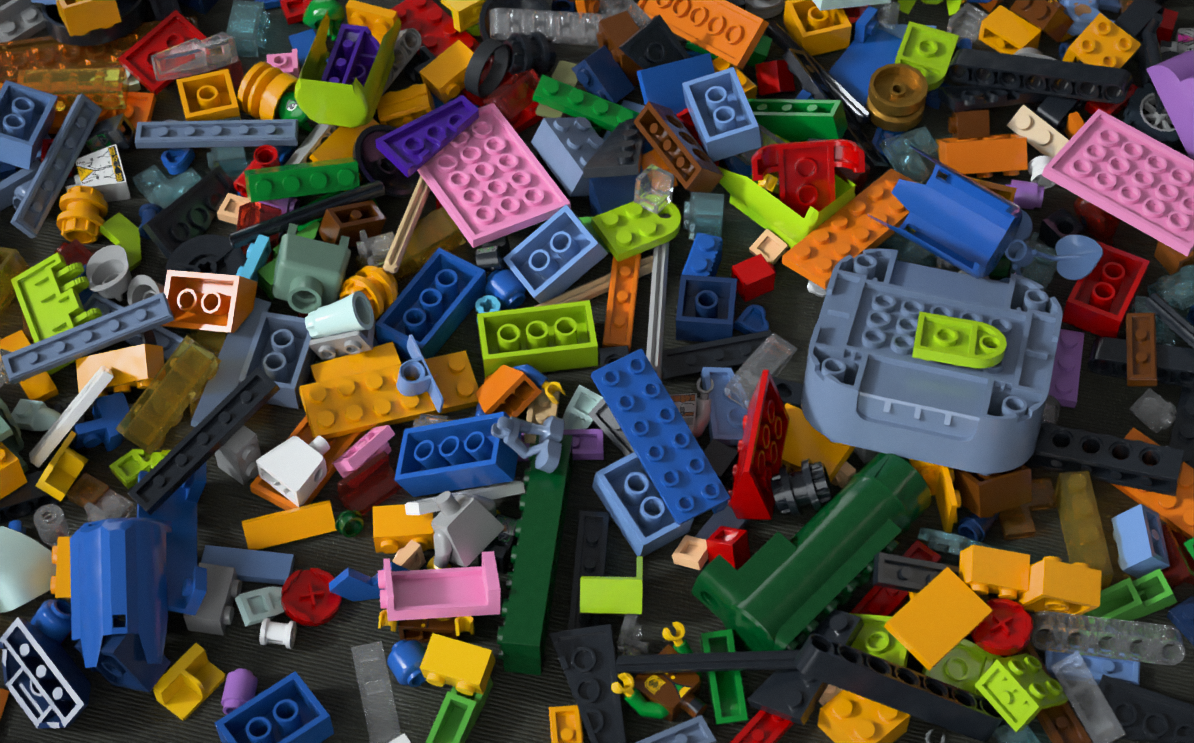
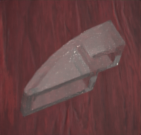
M225 32L203 40L193 38L151 56L157 81L188 77L239 61L235 39Z
M773 333L753 352L726 384L724 395L748 410L762 371L769 370L772 377H777L797 351V348Z
M382 641L351 647L370 743H389L401 735Z
M1079 651L1050 666L1093 743H1111L1126 735Z

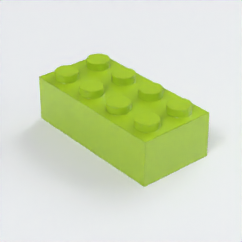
M590 300L477 314L485 378L493 374L502 365L513 368L514 366L528 364L540 373L598 366V344Z

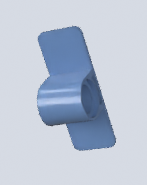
M411 334L408 337L407 350L412 359L400 366L396 383L397 389L401 394L408 397L428 392L437 412L440 413L444 404L443 397ZM411 376L414 377L416 380L411 381L406 379L405 377Z

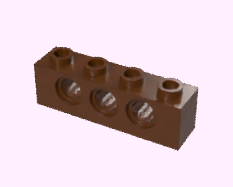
M648 101L633 123L686 190L709 196L724 176L671 108Z

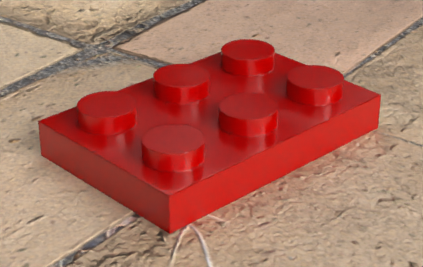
M175 10L121 55L118 60L130 74L156 96L213 46L212 42Z

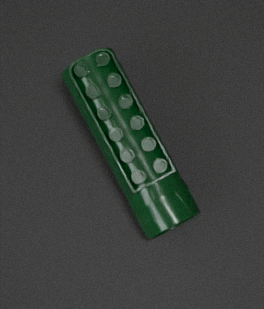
M878 453L859 473L854 474L849 482L790 540L778 531L738 571L719 554L699 574L691 593L723 622L726 630L732 629L734 641L746 652L796 650L838 606L843 607L854 595L853 591L858 586L862 588L873 576L872 572L874 571V555L879 552L891 554L899 545L897 539L910 529L911 524L931 505L932 496L930 489L919 472L907 461L892 453Z

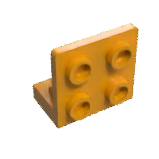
M349 0L346 4L348 24L367 26L379 44H381L383 36L398 20L397 11L355 0Z
M1099 13L1068 47L1062 61H1081L1084 64L1122 68L1140 48L1141 44L1103 14Z
M909 459L908 463L919 472L927 483L931 496L935 495L945 535L951 534L953 523H957V508L961 507L959 490H954L952 483L954 482V469Z

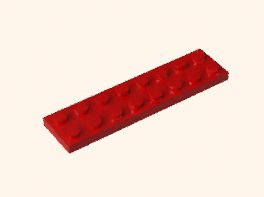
M405 0L390 9L397 11V16L401 21L400 31L409 28L416 29L421 35V46L425 45L436 58L458 40L465 44L472 52H475L480 45L466 30L462 32L456 30L453 19L433 0ZM418 50V51L416 52V54L419 55V56H420V50ZM493 55L490 56L483 69L484 72L481 74L479 85L485 80L492 67ZM506 72L499 87L487 98H480L468 92L465 88L459 93L461 96L464 95L472 104L478 105V108L494 103L517 134L544 118L536 114L539 103L532 100L534 92L522 81L514 78L510 72Z

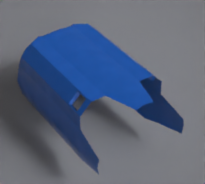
M909 145L936 164L931 177L926 185L902 179L898 180L891 193L909 211L905 221L899 228L889 225L869 214L868 217L976 279L988 276L999 263L1022 221L1021 207ZM939 171L948 175L946 181L937 176ZM908 226L916 232L911 234L904 229Z
M110 518L84 523L71 536L72 640L79 641L81 639L85 668L91 667V671H98L95 667L98 662L103 635L139 634L147 664L162 663L168 622L166 532L172 533V521L153 518ZM118 615H126V627L114 628L113 618L118 619Z

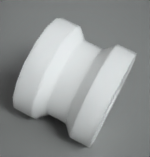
M1039 156L1028 163V172L1032 175L1031 182L1038 183V186H1044V189L1056 184L1042 176L1044 167L1053 158L1050 156Z

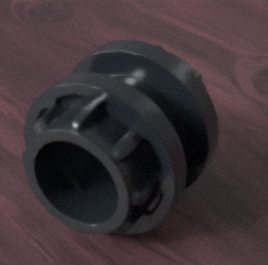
M530 32L527 36L524 33H513L503 42L510 50V60L506 72H510L511 75L513 74L516 79H524L528 75L534 78L542 77L555 64V46L552 40L546 38L541 32Z
M810 458L801 460L802 469L794 472L791 471L788 464L780 466V473L775 474L771 478V487L776 505L781 513L791 512L794 517L803 515L802 506L809 504L813 505L815 511H819L824 507L825 502L833 498L830 478L822 462L812 463Z

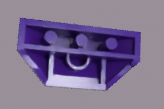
M341 24L321 81L353 85L356 77L361 85L365 86L380 47L379 42L374 38L367 26Z

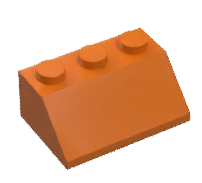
M1011 133L979 138L936 139L939 161L965 176L966 174L977 173L978 178L993 177V172L1002 171L1004 176L1020 175V170H1028L1027 137Z
M167 270L164 293L167 296L175 320L161 326L235 333L254 309L257 282L236 275Z

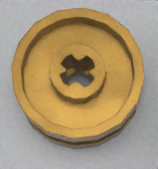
M900 63L887 64L878 68L871 75L866 109L871 112L870 120L873 124L883 130L893 132L907 131L916 127L923 117L928 84L924 75L912 66Z

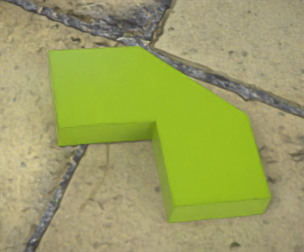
M119 212L104 222L103 226H100L99 232L115 245L124 248L131 272L141 262L139 228Z
M132 449L109 465L111 472L125 487L130 489L138 483L140 471L150 472L171 450L145 452V449Z

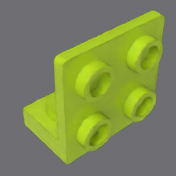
M1027 653L997 659L975 684V687L1015 732L1023 731L1041 709L1065 704L1069 699L1064 694L1060 683L1050 678L1042 669L1039 660Z

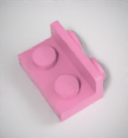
M389 425L372 428L332 463L348 485L355 484L391 452L392 449L389 446L388 440L395 435L394 431Z

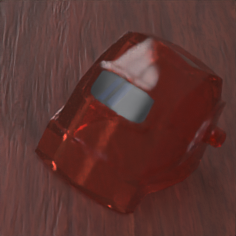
M1078 196L1073 207L1082 226L1104 244L1113 247L1112 238L1117 230L1120 219Z

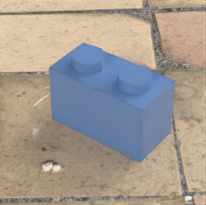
M1139 504L1112 518L1113 538L1117 543L1119 553L1118 564L1122 571L1138 579L1159 568L1162 570L1170 566L1159 513L1143 504Z

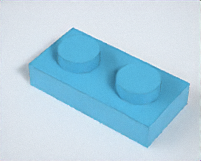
M259 234L255 243L249 245L246 254L247 261L244 266L239 267L236 276L258 281L257 271L265 266L272 251L269 237Z

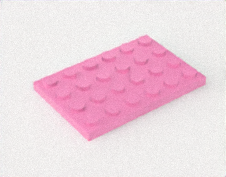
M494 103L478 108L479 118L417 170L473 248L548 220L565 205L571 209L570 201Z
M1098 109L1044 167L1042 176L1187 257L1193 251L1194 160Z

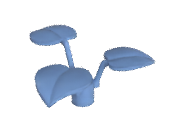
M1021 209L1022 221L1005 251L1006 257L1014 263L1012 268L1015 270L1016 275L1022 276L1020 268L1028 266L1036 256L1050 261H1058V273L1068 280L1083 279L1093 271L1103 256V249L1095 240L1077 234L1065 236L1056 243L1055 249L1058 256L1042 253L1036 249L1033 250L1023 242L1031 235L1033 223L1030 216ZM1003 278L999 281L1009 283L1010 278Z

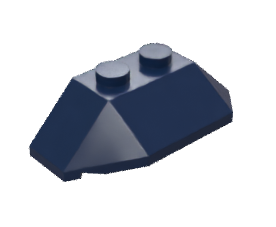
M17 617L0 638V649H3L2 667L4 684L37 729L69 728L88 705L91 684L58 641L45 635L40 629L24 618Z

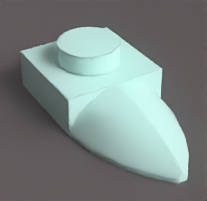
M579 385L563 416L565 421L564 429H587L593 421L588 413L603 397Z
M20 399L11 413L19 429L29 431L49 430L60 417V413L48 408L43 401Z
M265 587L239 594L235 598L245 627L261 623L265 618L272 620L276 615L284 612L281 605L282 587Z

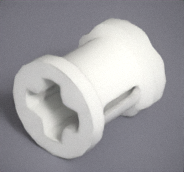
M270 618L263 619L259 637L260 645L273 643L285 645L286 648L292 649L296 638V622L290 621L287 624L272 622Z

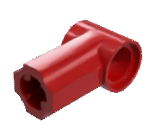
M271 145L258 147L254 152V160L245 170L281 166L276 148ZM243 171L233 185L241 196L248 198Z

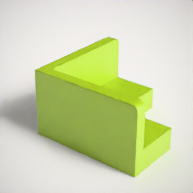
M637 556L636 577L582 576L580 578V613L642 614L643 556Z

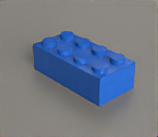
M438 248L376 322L375 329L378 345L393 341L397 354L407 360H411L412 358L407 350L409 335L412 334L423 358H433L474 308L477 300L485 294L486 271Z
M498 412L404 429L394 481L413 497L514 481L518 454L504 443V439L494 437L491 434L492 425L497 423L501 416L510 417L505 412ZM519 432L518 438L521 440L522 433Z

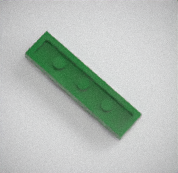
M542 75L532 98L535 102L570 116L585 117L591 124L613 132L620 122L636 119L639 115L638 112L545 75Z

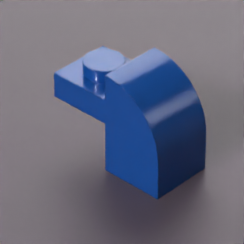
M123 392L95 399L92 411L95 420L74 425L73 432L77 434L72 442L75 449L84 446L92 448L104 442L108 452L121 445L126 437L130 421V409Z

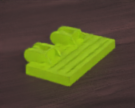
M58 252L11 279L34 343L102 316L101 310L98 308H91L85 311L78 294L90 286L87 277H78V275L84 272L83 264L76 262L67 266L64 257ZM73 360L71 362H68L46 372L52 375L53 373L59 371L60 369L66 367L67 365L73 363L76 360Z

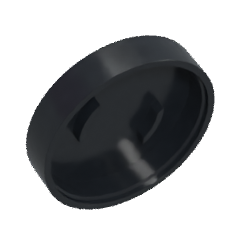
M116 0L121 22L114 24L110 28H99L89 31V33L82 36H70L59 15L56 4L44 5L42 3V14L47 31L55 40L74 46H92L117 40L134 31L145 20L148 14V5L146 0Z

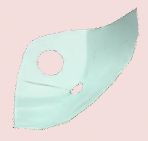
M0 526V613L18 608L51 590V576L56 575V564L52 563V552L18 531Z

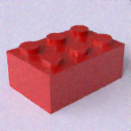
M1096 241L1103 249V256L1088 276L1077 280L1067 300L1062 321L1101 337L1117 338L1126 319V313H1129L1144 282L1150 261Z

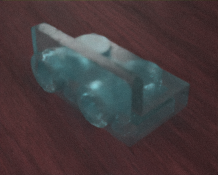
M1034 232L1030 240L1026 239L1024 241L1033 250L1036 249L1042 253L1058 256L1056 249L1038 243L1040 233ZM1036 256L1028 266L1020 268L1023 277L1044 287L1043 291L1046 292L1057 270L1058 261H1050ZM1011 267L1010 274H1016L1015 270Z

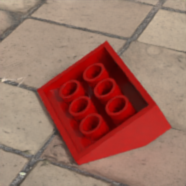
M769 370L762 371L749 403L748 413L743 417L744 434L743 439H740L738 442L739 459L738 464H735L733 467V489H730L728 492L730 496L728 505L732 507L737 519L772 520L775 499L771 487V478L775 474L780 473L779 468L783 462L782 457L790 418Z

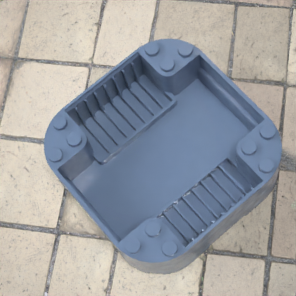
M867 249L863 250V254L857 255L855 258L848 255L841 259L832 271L823 306L809 345L801 407L810 425L834 443H842L886 454L892 453L900 457L979 473L984 476L1013 470L1028 461L1033 455L1037 444L1049 394L1062 324V309L1055 296L1049 298L1043 291L1044 287L1020 275L1011 273L1009 283L986 278L976 279L971 275L898 261V250ZM919 312L979 321L997 328L1004 335L1007 342L1003 360L989 368H971L913 358L912 353Z

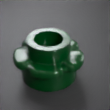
M345 510L341 512L335 522V529L345 537L350 538L358 535L364 526L361 513L358 510Z

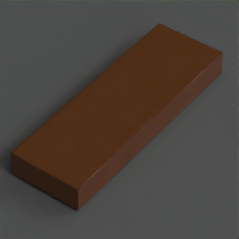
M1126 313L1127 386H1157L1155 313Z

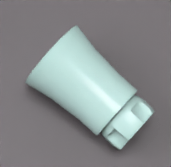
M356 291L341 300L319 307L317 310L308 313V316L305 317L306 329L313 339L357 330H370L374 324L371 303L361 291Z

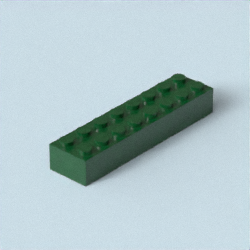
M536 435L535 443H530L529 447L539 444V435ZM563 435L562 440L559 442L562 444L560 461L552 473L535 468L536 454L528 457L530 468L525 469L524 475L526 491L521 494L520 511H522L521 519H517L515 537H518L517 545H513L511 552L513 569L507 575L506 590H509L508 599L504 598L502 617H504L503 626H499L497 645H499L498 658L504 662V672L541 675L573 473L572 435Z

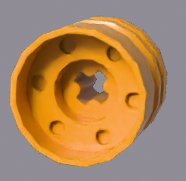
M267 62L255 64L246 73L239 87L237 96L239 109L246 114H250L255 119H279V100L284 93L295 91L298 78L289 73H283L281 69L273 67Z

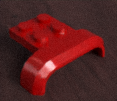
M845 139L771 144L761 147L751 157L752 180H764L765 175L778 172L779 201L805 218L810 206L820 212L836 200L834 167L849 168L854 173L865 172V152L855 142Z

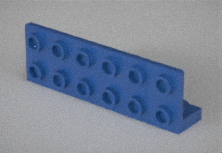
M868 6L856 21L853 42L829 71L864 107H866L871 75L878 68L895 63L902 42L901 38L878 28V9ZM803 89L795 98L814 100L812 93Z
M642 348L591 373L592 380L676 523L681 525L709 510H712L714 514L724 510L730 500L729 494Z
M206 462L151 516L137 503V518L172 521V533L166 532L168 610L193 616L196 615L207 592V568L197 566V502L206 485ZM147 471L139 472L138 482L148 473Z

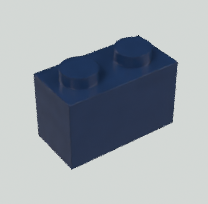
M605 45L572 68L578 81L588 93L610 102L617 103L635 89Z

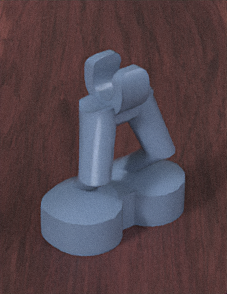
M552 415L540 425L512 416L510 418L501 416L498 422L492 425L491 434L494 437L504 439V443L523 459L536 454L535 468L552 473L560 461L562 444L559 442L563 438L565 421ZM519 432L539 435V444L527 448L518 438Z

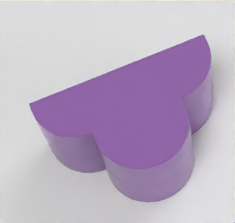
M1190 50L1151 66L1146 70L1189 158L1194 160V50Z

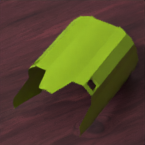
M327 10L296 82L294 97L299 108L318 124L349 128L364 126L373 119L395 60L394 48L401 29V21L398 18L391 29L383 36L364 87L356 77L353 85L321 81L327 65V57H330V53L326 48V38L330 23Z
M764 129L762 140L767 145L791 143ZM718 167L724 175L719 183L730 193L729 202L764 229H769L790 248L794 247L855 198L856 185L849 180L848 184L835 175L836 200L820 212L810 206L805 218H803L765 189L758 186L750 178Z

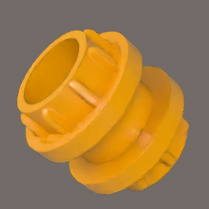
M74 186L68 189L67 193L60 198L59 207L63 212L58 215L56 225L66 240L76 244H91L97 241L98 236L102 235L99 229L105 222L103 217L108 213V203L104 200V195L93 187Z
M365 266L355 276H351L343 282L339 296L341 300L356 291L363 292L371 303L374 320H377L397 299L398 284L389 271H385L377 266Z

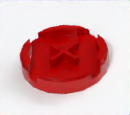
M319 568L295 571L286 579L281 591V605L285 614L296 623L304 626H319L329 622L337 615L342 603L341 596L329 592V582L335 577Z
M1006 598L988 600L986 604L993 611L971 632L974 642L985 652L994 655H1012L1020 652L1029 644L1033 635L1031 615H1028L1024 607L1018 602Z

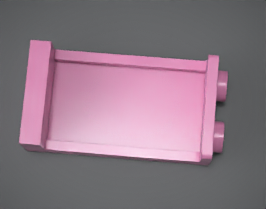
M494 551L482 552V566L392 572L389 558L383 559L384 570H378L379 589H385L380 590L381 609L387 608L388 621L500 614L501 589Z

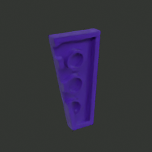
M462 95L376 139V148L408 178L479 118V109Z

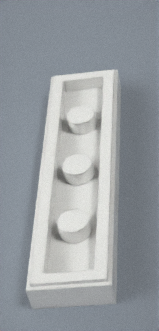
M104 365L101 366L29 453L32 464L38 468L42 465L114 377L110 369Z
M511 481L451 494L454 498L459 494L469 497L476 494L493 500L525 493L523 482ZM438 496L407 502L405 504L406 515H423L441 511L435 503Z

